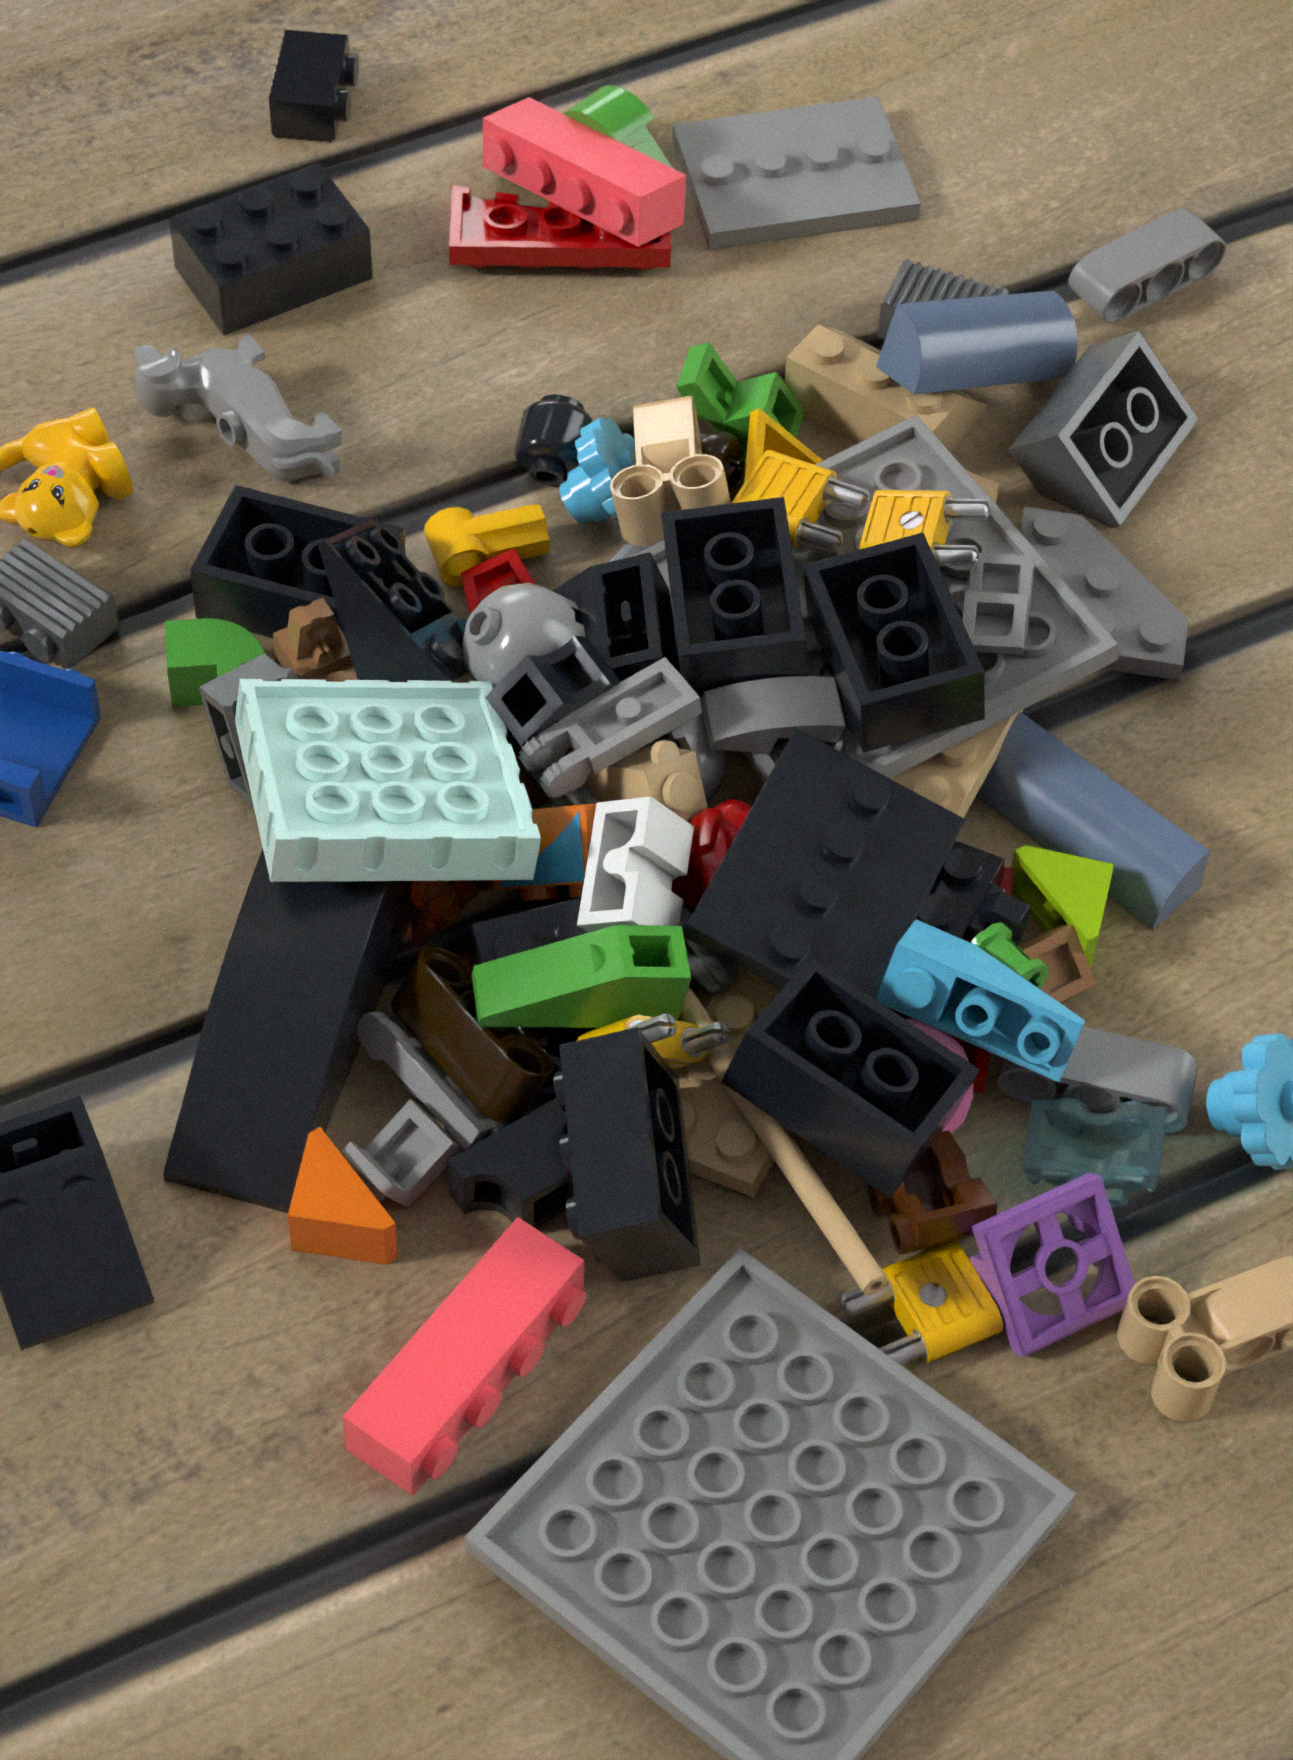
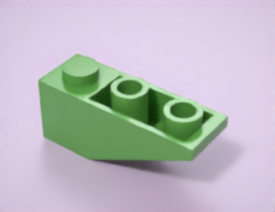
M614 925L475 965L472 970V981L478 1026L600 1028L634 1015L657 1017L662 1014H670L678 1021L691 981L682 926Z

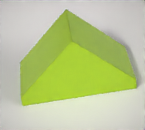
M1028 845L1015 849L1011 868H1014L1012 894L1016 899L1030 905L1029 915L1044 933L1060 925H1074L1091 970L1114 864Z

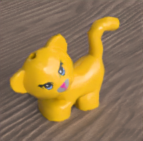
M94 407L68 418L39 423L24 437L7 442L0 447V473L23 461H28L37 468L20 485L18 492L9 494L0 501V520L11 525L21 526L36 539L57 541L59 544L72 549L81 547L91 537L93 531L92 522L98 511L99 502L94 492L101 490L108 497L118 500L135 493L124 459L116 444L109 441L105 426Z

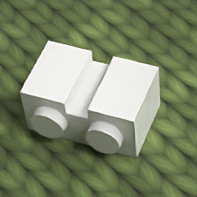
M651 796L598 802L596 804L577 926L588 933L614 925L679 926L683 899L671 892L672 881L678 876L687 875L694 826Z

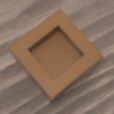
M1060 925L1018 946L1030 959H1040L1049 967L1048 978L1040 990L1059 1003L1096 985L1074 925Z

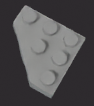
M1024 506L1020 529L1021 534L1119 644L1118 660L1102 669L1180 681L1184 665L1189 620L1083 515Z

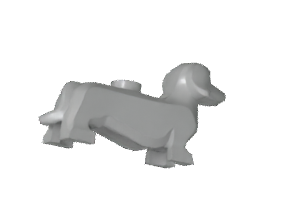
M248 333L238 341V348L236 350L210 348L184 361H181V353L178 349H169L165 355H162L156 348L150 345H141L134 349L133 356L137 364L134 385L138 401L148 413L157 417H168L173 415L180 405L191 403L203 406L216 418L218 431L227 445L234 446L239 444L273 478L282 482L295 481L317 474H322L326 478L331 479L339 472L340 457L335 451H328L342 445V430L325 412L314 416L313 426H308L301 420L292 417L272 378L262 370L252 367V364L265 359V351Z

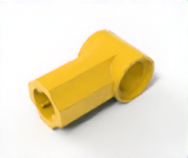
M531 504L475 517L468 509L450 507L438 511L431 516L424 527V534L443 582L450 586H463L460 572L513 548L520 559L550 553V538L547 531L546 518L540 504Z

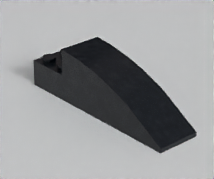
M262 849L229 941L203 1023L163 1171L165 1181L273 1210L289 1212L308 1134L319 1127L326 1132L361 1046V1042L358 1041L359 1038L356 1034L357 1025L359 1024L358 1019H361L363 1014L375 1012L428 881L270 882Z

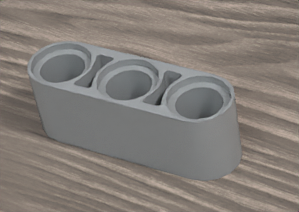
M1188 208L1176 209L1085 255L1073 268L1068 280L1069 287L1107 323H1115L1212 273L1224 258L1226 243Z
M1083 1026L1060 1082H1056L1003 1058L998 1076V1087L1010 1098L1023 1103L1152 1133L1171 1134L1183 1130L1188 1123L1198 1063L1192 1055L1173 1046Z

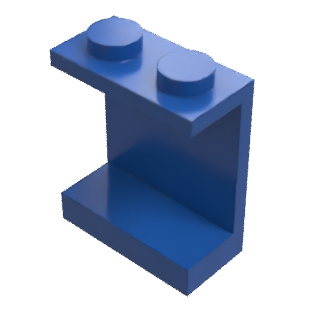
M0 650L1 817L37 828L101 720L95 679L86 677L73 669L56 668L30 660L17 652H4Z

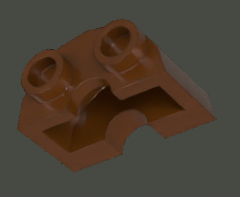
M949 1130L940 1133L891 1198L866 1182L867 1194L874 1215L877 1218L887 1215L889 1217L891 1238L899 1255L973 1237L974 1233L971 1226L997 1215V1202L980 1177L971 1179L966 1156Z

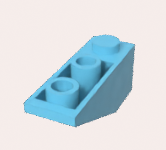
M917 919L897 943L875 999L884 1006L1056 1082H1060L1085 1023V1020L978 946Z

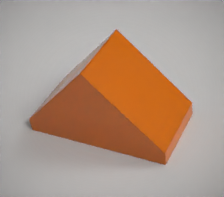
M319 1127L310 1132L288 1212L292 1251L385 1265L397 1259V1235L394 1220L322 1128Z

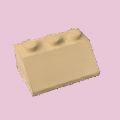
M818 324L786 357L784 383L804 409V417L856 444L917 414L948 451L951 452L987 411L986 403L960 390L914 395L876 367L881 350L845 332Z

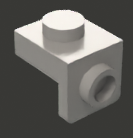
M410 1099L365 1149L350 1141L341 1152L356 1167L355 1172L379 1203L385 1197H388L409 1209L448 1166V1160L459 1154L463 1148L419 1104Z

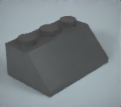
M1138 330L1089 346L1008 450L1040 495L1113 528L1121 526L1199 419Z

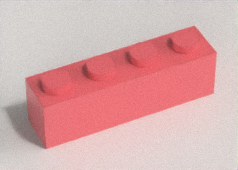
M530 97L483 118L482 167L638 247L684 224L685 174Z
M517 1217L343 1416L346 1450L412 1496L429 1477L433 1480L440 1478L456 1457L459 1448L457 1443L473 1425L481 1428L491 1419L501 1402L502 1390L516 1374L520 1377L526 1376L539 1361L544 1351V1341L558 1324L562 1327H567L581 1311L587 1297V1293L584 1291V1260Z

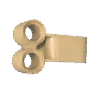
M692 395L634 405L636 465L618 472L611 480L610 490L623 539L629 544L649 546L664 540L661 512L731 504L722 462L715 456L702 454L698 418Z
M1293 1256L1278 1258L1188 1294L1179 1283L1167 1277H1145L1134 1284L1129 1292L1118 1325L1117 1339L1120 1348L1129 1358L1138 1363L1156 1364L1158 1366L1152 1381L1151 1396L1154 1405L1163 1415L1180 1422L1199 1420L1211 1408L1223 1376L1293 1349ZM1144 1316L1155 1317L1162 1321L1164 1325L1153 1324L1145 1320ZM1177 1373L1190 1374L1199 1382L1186 1381Z

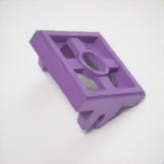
M1089 1172L971 1226L980 1253L971 1256L969 1260L981 1280L985 1283V1287L1000 1311L1013 1353L1025 1357L1124 1310L1129 1292L1135 1282L1101 1176ZM1056 1213L1069 1214L1070 1224L1077 1230L1085 1232L1088 1237L1077 1243L1063 1238ZM1034 1223L1041 1246L1034 1256L1033 1265L1011 1275L1010 1263L1014 1246L1024 1230ZM1068 1247L1075 1255V1271L1065 1283L1053 1285L1046 1276V1261L1057 1248ZM1092 1264L1098 1267L1099 1270L1095 1284L1083 1300L1079 1287L1087 1276L1089 1265ZM1043 1287L1047 1291L1057 1294L1062 1313L1053 1316L1036 1313L1023 1304L1019 1298Z

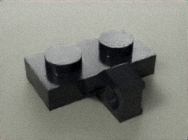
M955 841L916 919L965 941L969 937L974 938L992 924L1002 922L1012 931L1011 940L1018 946L1028 928L1030 905L1005 894V890L998 886L1004 874V858Z

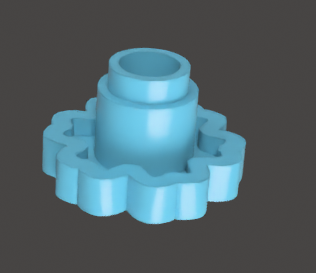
M599 417L580 429L581 437L575 440L580 465L568 473V480L561 483L559 487L566 509L581 524H586L591 520L601 522L609 516L617 517L610 490L611 480L621 470L636 465L635 440L628 433L622 434L612 419Z
M1283 1033L1256 1035L1251 1043H1247L1242 1049L1243 1070L1230 1071L1223 1078L1215 1079L1210 1084L1206 1098L1208 1117L1216 1130L1226 1131L1232 1137H1241L1243 1149L1250 1154L1255 1165L1271 1166L1274 1170L1293 1169V1038L1287 1039Z

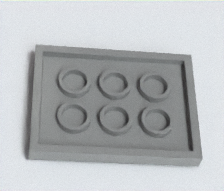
M878 96L673 124L672 142L682 172L686 175V183L709 250L919 220L921 202Z

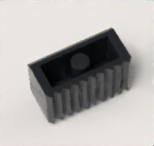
M285 30L276 72H274L271 93H269L271 133L276 138H279L281 135L287 139L294 136L297 140L304 137L308 141L315 138L319 142L325 138L331 143L335 140L339 121H349L351 91L346 88L347 86L356 87L359 71L358 54H350L349 35Z

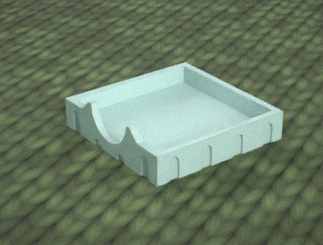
M240 679L235 724L270 882L533 880L541 836L537 824H533L532 821L533 811L524 783H520L519 780L520 770L512 745L508 744L506 739V726L485 698L493 690L492 682L469 681V683H451V681L407 680V682H389V680L326 682V680L281 679V681Z

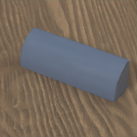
M1055 291L897 304L876 367L914 395L1065 378L1075 365L1078 351L1077 328L1071 310L1063 298Z
M1020 711L1018 712L1007 732L997 759L979 789L976 798L1044 849L1114 864L1107 896L1153 930L1201 887L1210 850Z

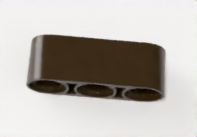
M428 946L422 949L391 1001L392 1011L476 1108L496 1122H515L526 1115L554 1070L552 1058L525 1027H479L472 981V968L458 955L447 949L436 946Z

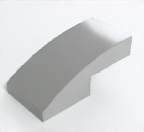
M978 552L977 565L970 568L968 591L965 592L962 622L976 652L1023 655L1033 589L1034 555Z
M791 676L746 681L706 691L700 700L711 750L770 754L777 738L790 739L795 728L820 741L838 742L845 728L835 677Z

